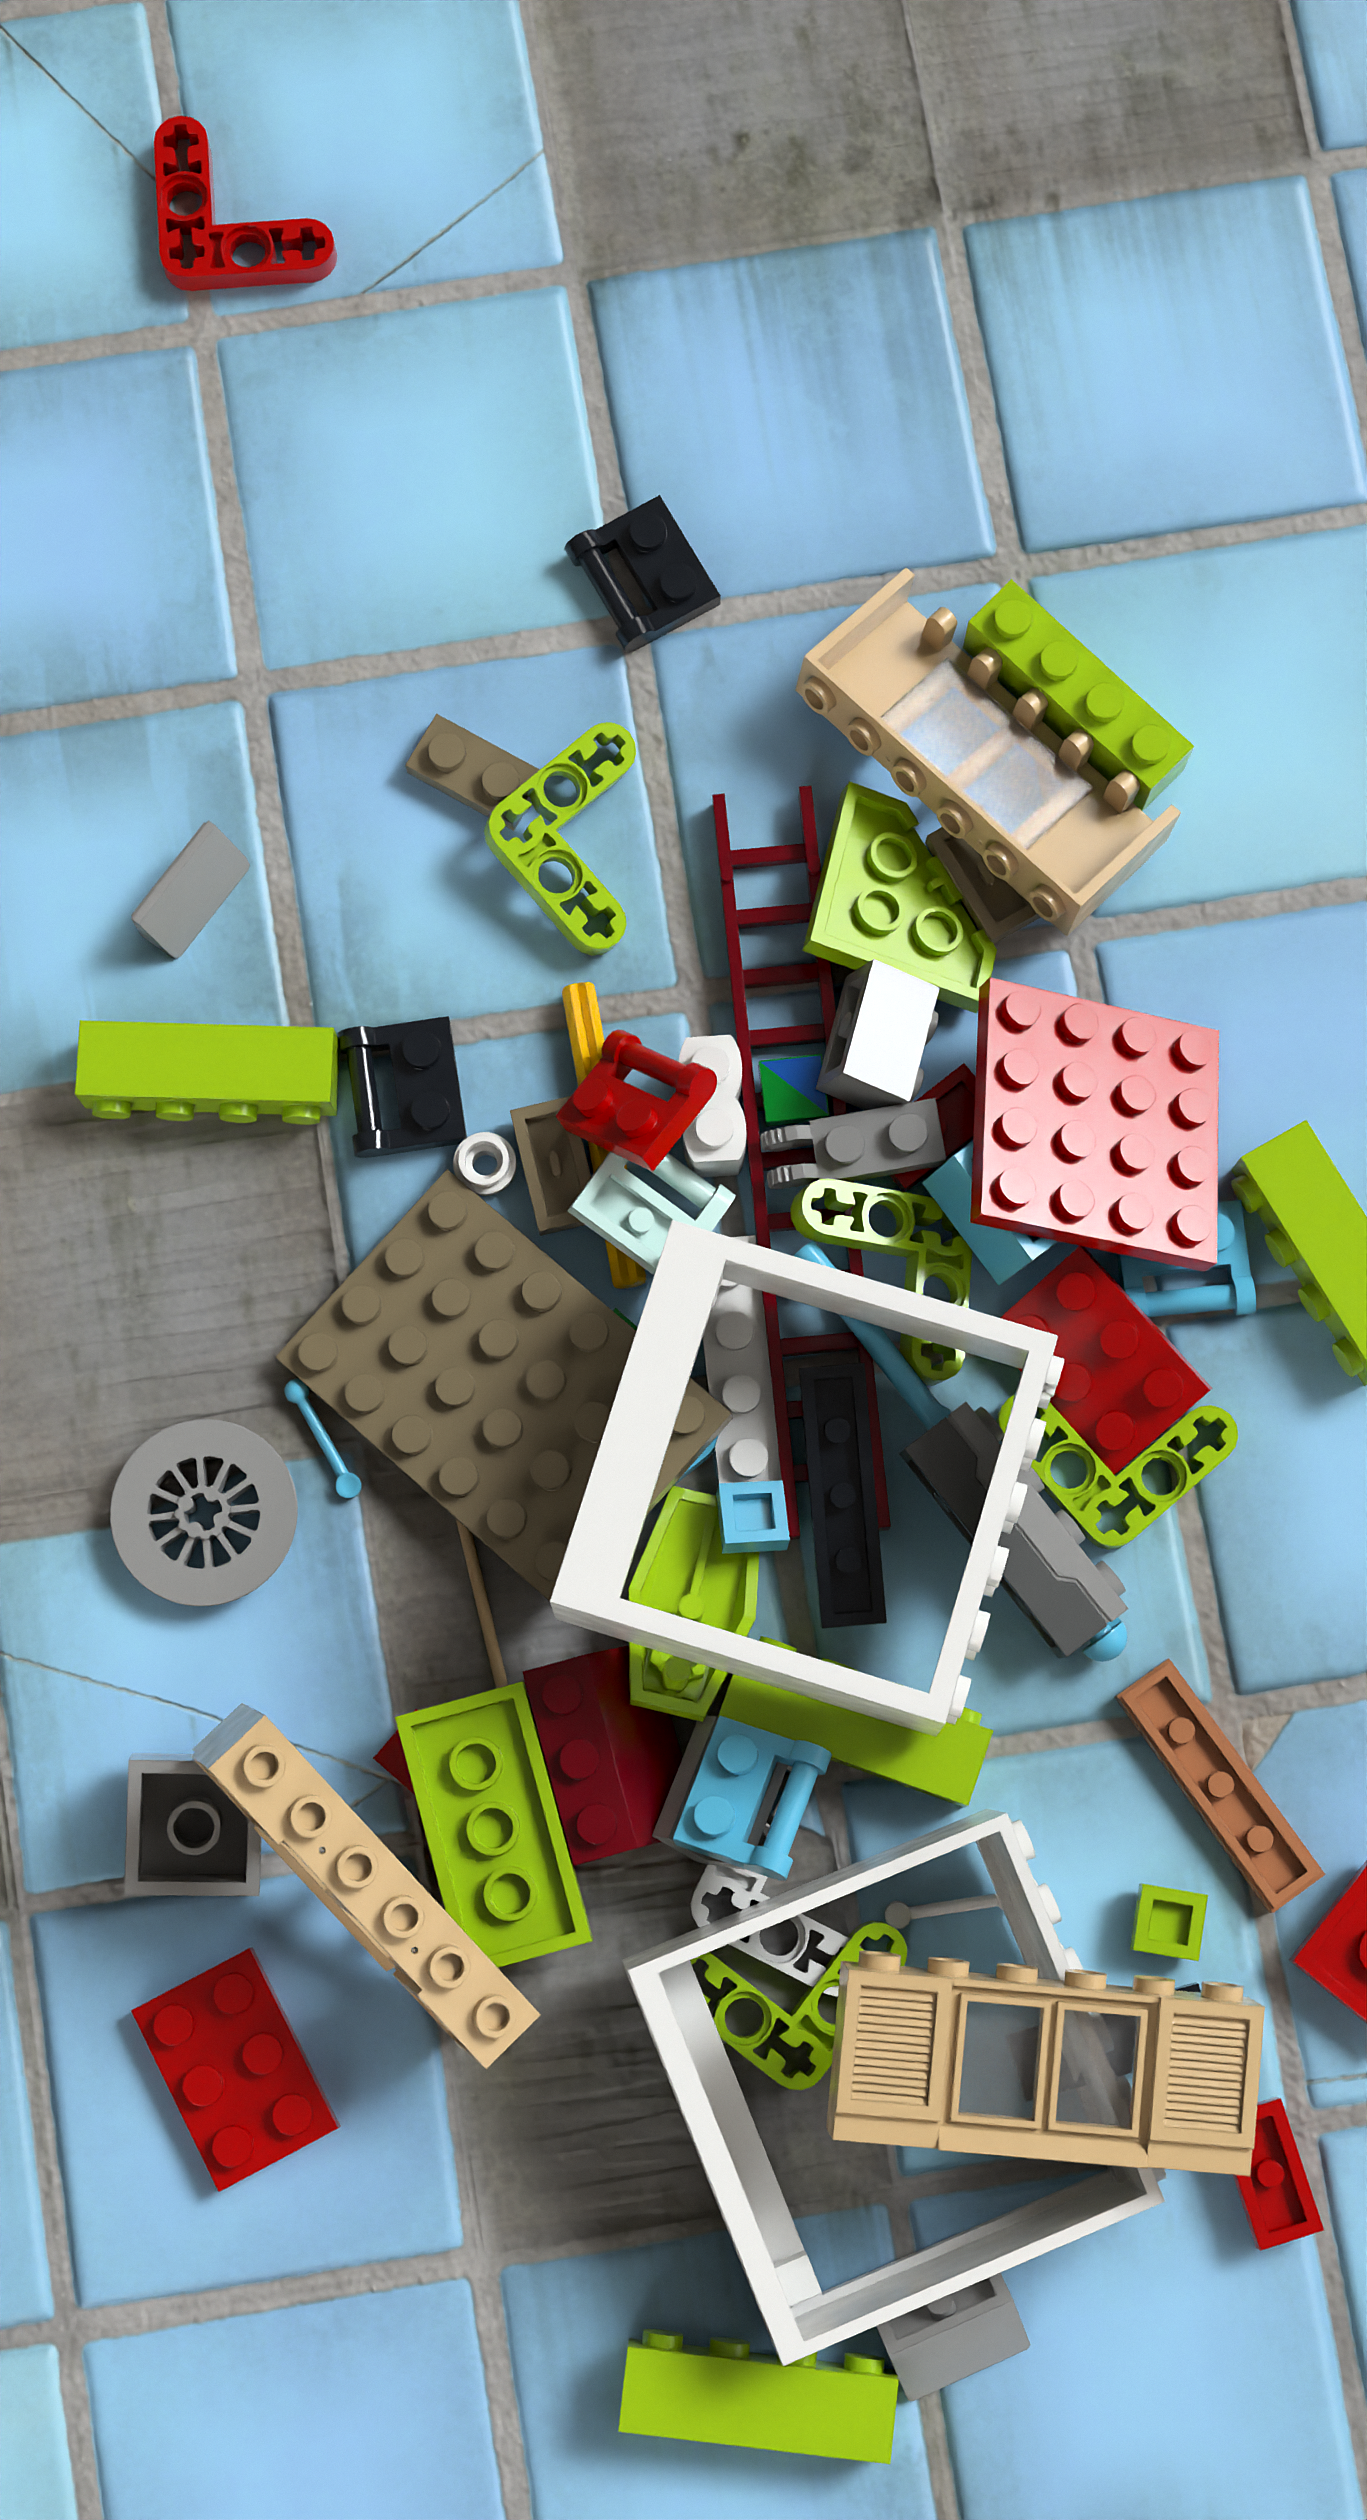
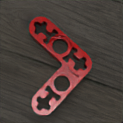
M180 115L167 119L159 126L154 138L159 254L166 277L172 285L181 290L200 291L312 283L323 280L331 274L337 262L335 242L332 232L326 224L316 219L302 218L216 225L212 152L205 128L192 117ZM181 139L190 140L191 146L188 147L187 151L190 172L180 171L175 150L178 149V140ZM184 191L195 192L201 196L202 204L193 214L186 216L178 215L169 208L171 200L178 193ZM182 235H192V242L197 258H194L193 267L189 269L182 268L180 262L184 258ZM315 241L317 247L314 252V259L303 260L301 254L304 242ZM274 242H282L284 263H277L278 259ZM244 243H257L266 250L264 258L256 266L242 267L232 260L236 248Z

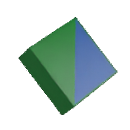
M822 1054L761 1060L758 1062L766 1127L807 1123L810 1120L829 1117L827 1094L816 1090L823 1064Z

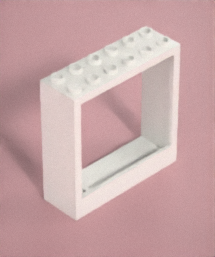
M672 1220L552 1593L550 1603L555 1619L936 1737L946 1722L955 1725L957 1718L961 1717L972 1679L961 1676L960 1672L964 1658L974 1661L976 1653L980 1652L990 1619V1613L979 1610L982 1596H993L995 1588H998L1006 1565L1009 1549L998 1546L1001 1531L1011 1534L1013 1525L1017 1523L1028 1485L1016 1482L1019 1469L1029 1471L1032 1460L1036 1459L1046 1426V1421L1035 1418L1037 1408L1047 1409L1050 1398L1054 1396L1059 1382L1064 1359L1053 1356L1058 1335ZM722 1279L1022 1369L1008 1424L929 1693L620 1598L710 1312L713 1311Z
M991 1809L982 1810L621 1960L758 2309L783 2366L1165 2202L1158 2185L1159 2181L1167 2178L1165 2169L1107 2165L1108 2170L823 2292L808 2255L804 2250L690 1960L975 1841L1025 1965L1037 1967L1038 1978L1064 1981L1066 1969L1083 1970V1967L1072 1947L1064 1949L1063 1945L1059 1942L1053 1924L1062 1921L1060 1911L1046 1883L1038 1885L1033 1878L1027 1861L1035 1858L1036 1855L1026 1828L1020 1819L1012 1822L1005 1812ZM1065 2010L1062 2053L1074 2082L1076 2083L1080 2073H1082L1086 2085L1077 2087L1076 2091L1089 2123L1129 2127L1132 2088L1124 2075L1116 2076L1107 2060L1105 2053L1113 2050L1114 2046L1102 2016L1097 2012Z

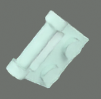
M609 1152L567 1211L653 1275H655L672 1220L712 1232L736 1196L721 1184L716 1188L667 1153L652 1173L701 1208L698 1215L693 1219L626 1170L624 1166L629 1160Z

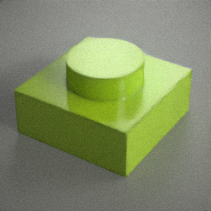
M1139 1884L1130 1950L1199 1961L1208 1895Z

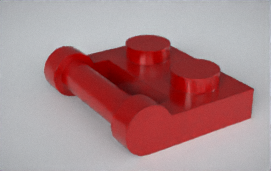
M617 1029L606 1037L602 1046V1058L555 1117L566 1131L653 1172L711 1099L717 1086V1077L715 1072L706 1066L694 1062L685 1065L642 1046L637 1036ZM633 1069L675 1088L676 1092L668 1101H665L624 1082V1079Z

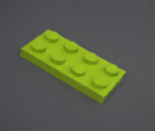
M518 1682L395 1717L445 1911L497 1968L592 1942V1932L525 1682Z

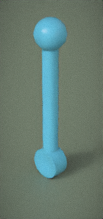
M299 1378L290 1380L284 1388L285 1397L288 1401L298 1405L338 1478L336 1481L337 1492L344 1498H355L362 1490L360 1478L348 1472L308 1399L309 1387Z

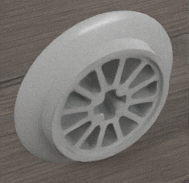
M196 1419L181 1422L159 1431L142 1443L133 1452L119 1473L110 1505L112 1537L118 1554L129 1572L152 1593L169 1601L189 1606L225 1604L246 1596L265 1583L281 1565L290 1549L298 1516L297 1496L292 1477L275 1449L259 1435L243 1426L214 1419ZM209 1459L223 1461V1465L213 1485L209 1487L206 1462ZM196 1461L198 1485L193 1489L181 1472V1467ZM235 1467H238L247 1475L244 1481L226 1493H222ZM170 1474H174L184 1489L185 1495L183 1497L175 1496L160 1489L161 1484ZM252 1487H255L259 1498L257 1503L231 1506V1502ZM156 1497H161L178 1505V1509L175 1512L152 1515V1506ZM200 1497H205L212 1505L221 1504L222 1511L213 1516L215 1527L210 1530H206L199 1522H189L188 1515L197 1511L196 1500ZM260 1513L258 1528L255 1531L232 1521V1517L236 1515ZM179 1521L175 1529L161 1539H156L153 1531L154 1524ZM228 1529L251 1538V1543L241 1554L237 1553L227 1538L225 1532ZM188 1534L178 1559L172 1560L165 1553V1548ZM215 1538H218L231 1557L230 1562L215 1567L213 1540ZM199 1540L203 1542L205 1566L202 1569L188 1567V1563Z

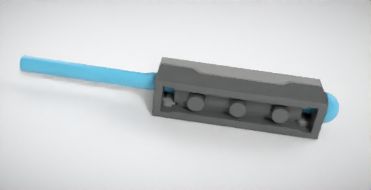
M814 1240L794 1254L795 1257L836 1269ZM840 1315L928 1430L900 1452L899 1455L969 1545L972 1546L1001 1445L999 1441L1004 1437L1002 1429L983 1407L973 1411L970 1405L964 1402L951 1412L947 1407L941 1405L880 1326ZM1031 1466L1029 1471L1019 1469L1016 1482L1026 1484L1028 1487L1016 1524L1014 1523L1011 1534L1001 1531L998 1546L1008 1548L1009 1553L1000 1584L1057 1658L1068 1657L1089 1640L1091 1643L1082 1652L1095 1661H1110L1122 1653L1127 1643L1126 1627L1123 1621L1118 1618L1128 1609L1119 1597L1126 1589L1117 1575L1104 1561L1094 1565L1081 1549L1079 1544L1085 1540V1537L1073 1519L1062 1509L1054 1514L1038 1494L1045 1489V1486Z

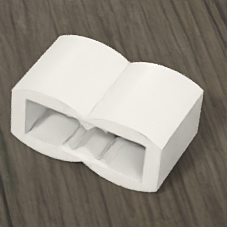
M731 1035L686 1037L681 1047L679 1062L685 1065L692 1062L699 1063L712 1069L717 1077V1086L711 1099L683 1133V1149L687 1166L701 1178L739 1175L745 1159L747 1135L745 1116L739 1104L742 1084V1060L739 1048Z

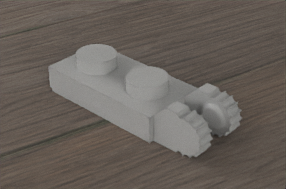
M935 1098L810 1120V1125L787 1126L770 1130L760 1135L762 1149L765 1151L780 1152L813 1145L816 1164L786 1165L767 1172L768 1186L775 1190L805 1186L819 1179L854 1182L938 1167L947 1162Z

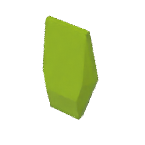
M672 1486L630 1583L628 1601L747 1637L756 1619L760 1552L722 1554L716 1496ZM629 1642L630 1705L703 1722L728 1672Z

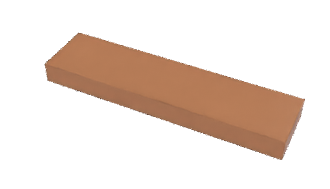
M1169 1658L1114 1697L1269 1913H1274L1326 1875Z

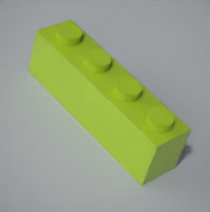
M1012 579L968 621L963 649L973 658L986 647L995 650L1003 663L997 680L1016 698H1021L1031 688L1040 690L1048 701V707L1042 721L1063 741L1076 729H1082L1087 732L1094 742V747L1087 762L1109 782L1122 770H1128L1133 773L1140 783V789L1133 803L1142 812L1184 770L1194 745Z
M80 1020L75 1096L86 1109H92V1115L105 1119H127L131 1116V1110L156 1111L155 1116L157 1118L170 1121H189L194 1119V1112L219 1113V1119L234 1123L257 1121V1114H282V1121L300 1125L320 1123V1116H337L340 1056L338 1037L333 1027Z
M1304 1120L1240 1157L1231 1169L1236 1177L1231 1181V1185L1237 1199L1241 1200L1244 1209L1249 1213L1256 1211L1268 1229L1269 1233L1265 1234V1241L1275 1260L1283 1268L1290 1265L1303 1286L1298 1289V1294L1308 1314L1316 1322L1324 1320L1337 1342L1332 1344V1350L1342 1369L1350 1377L1358 1375L1362 1384L1366 1386L1367 1216L1308 1121Z
M760 1636L759 1641L797 1652V1648ZM821 1659L822 1661H826L835 1665H839L851 1670L858 1671L855 1668H852L850 1666L830 1659ZM734 1674L732 1675L719 1713L720 1716L792 1740H802L819 1745L832 1754L830 1760L961 1807L969 1806L994 1731L979 1725L983 1716L981 1713L964 1707L961 1717L957 1718L956 1724L953 1725L946 1722L935 1737Z
M644 2329L642 2339L629 2338L618 2432L874 2463H891L899 2378L895 2369L884 2368L885 2358L863 2353H845L844 2363L817 2360V2352L783 2366L778 2354L750 2352V2342L742 2339L711 2337L709 2347L682 2344L683 2334L662 2329Z

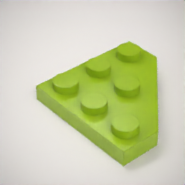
M849 781L840 794L802 951L854 970L859 969L873 959L939 987L937 1000L977 1013L979 987L992 976L997 948L993 942H990L983 929L978 931L960 903L963 899L962 895L938 857L931 856L915 830L919 822L907 802Z

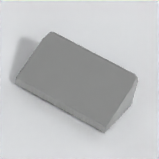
M208 820L201 825L131 914V919L142 937L171 958L178 959L247 873L250 864L238 848L217 826Z

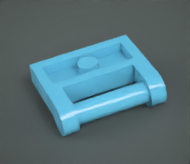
M1241 1200L1218 1202L1217 1264L1208 1270L1227 1269L1228 1284L1145 1292L1142 1280L1144 1276L1195 1272L1198 1270L1116 1253L1120 1287L1148 1317L1232 1309L1234 1315L1252 1314L1256 1311V1292L1250 1271Z
M719 1715L673 1836L675 1844L763 1876L786 1881L793 1863V1859L788 1854L817 1775H825L832 1754L819 1745L802 1740H792ZM777 1762L792 1766L764 1845L754 1846L748 1844L749 1836Z

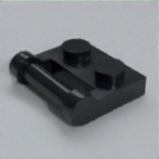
M660 495L596 530L590 529L577 534L564 547L573 565L582 566L619 628L615 635L625 652L640 649L720 605L721 595ZM615 548L618 550L654 612L647 616H639L604 558V554Z
M449 1016L379 1027H351L338 1032L340 1053L347 1055L358 1132L352 1136L355 1157L370 1158L457 1145L467 1138ZM390 1050L401 1123V1129L389 1131L382 1128L372 1052Z

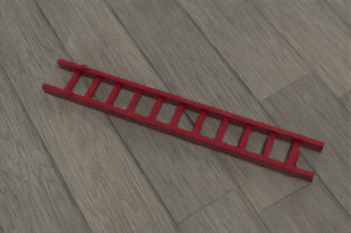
M812 785L799 787L798 799L803 844L730 850L725 793L712 795L736 1044L742 1060L741 1094L747 1130L746 1143L756 1242L758 1246L771 1249L770 1232L796 1230L791 1220V1212L767 1213L763 1171L775 1170L786 1165L816 1164L814 1147L780 1152H761L757 1111L764 1110L761 1092L755 1093L751 1049L824 1042L826 1052L836 1010L831 963L829 960L815 956L816 963L743 970L739 929L809 923L821 875ZM805 863L809 903L736 909L734 869ZM818 982L822 1016L821 1024L749 1030L745 989ZM827 1094L832 1116L847 1114L846 1103ZM854 1206L844 1212L828 1208L816 1209V1211L821 1213L822 1223L824 1224V1222L836 1215L851 1217ZM846 1247L848 1269L841 1271L864 1277L861 1249ZM762 1291L781 1480H783L790 1540L800 1539L795 1483L808 1482L807 1464L793 1465L789 1420L802 1419L803 1414L801 1400L787 1402L782 1357L857 1350L858 1363H865L879 1531L889 1530L891 1524L873 1358L853 1332L780 1339L776 1295Z

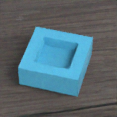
M783 1480L718 1484L716 1499L722 1554L787 1550L790 1537Z

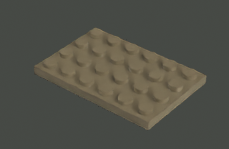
M447 1169L276 1355V1359L550 1602L636 1331ZM691 1378L688 1381L646 1516L733 1419L730 1411Z

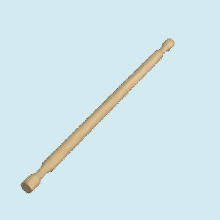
M456 1519L497 1689L507 1686L508 1681L472 1532Z

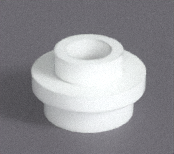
M490 1132L475 1133L464 1139L457 1147L453 1158L455 1176L480 1196H490L503 1191L512 1182L517 1168L516 1156L512 1146L503 1137ZM489 1155L496 1159L497 1167L493 1173L480 1175L474 1171V1163L480 1156Z

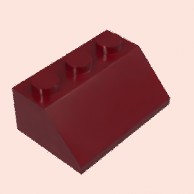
M629 1645L584 1654L523 1671L524 1681L573 1866L661 1843L652 1834L682 1761V1755L671 1714L630 1705Z

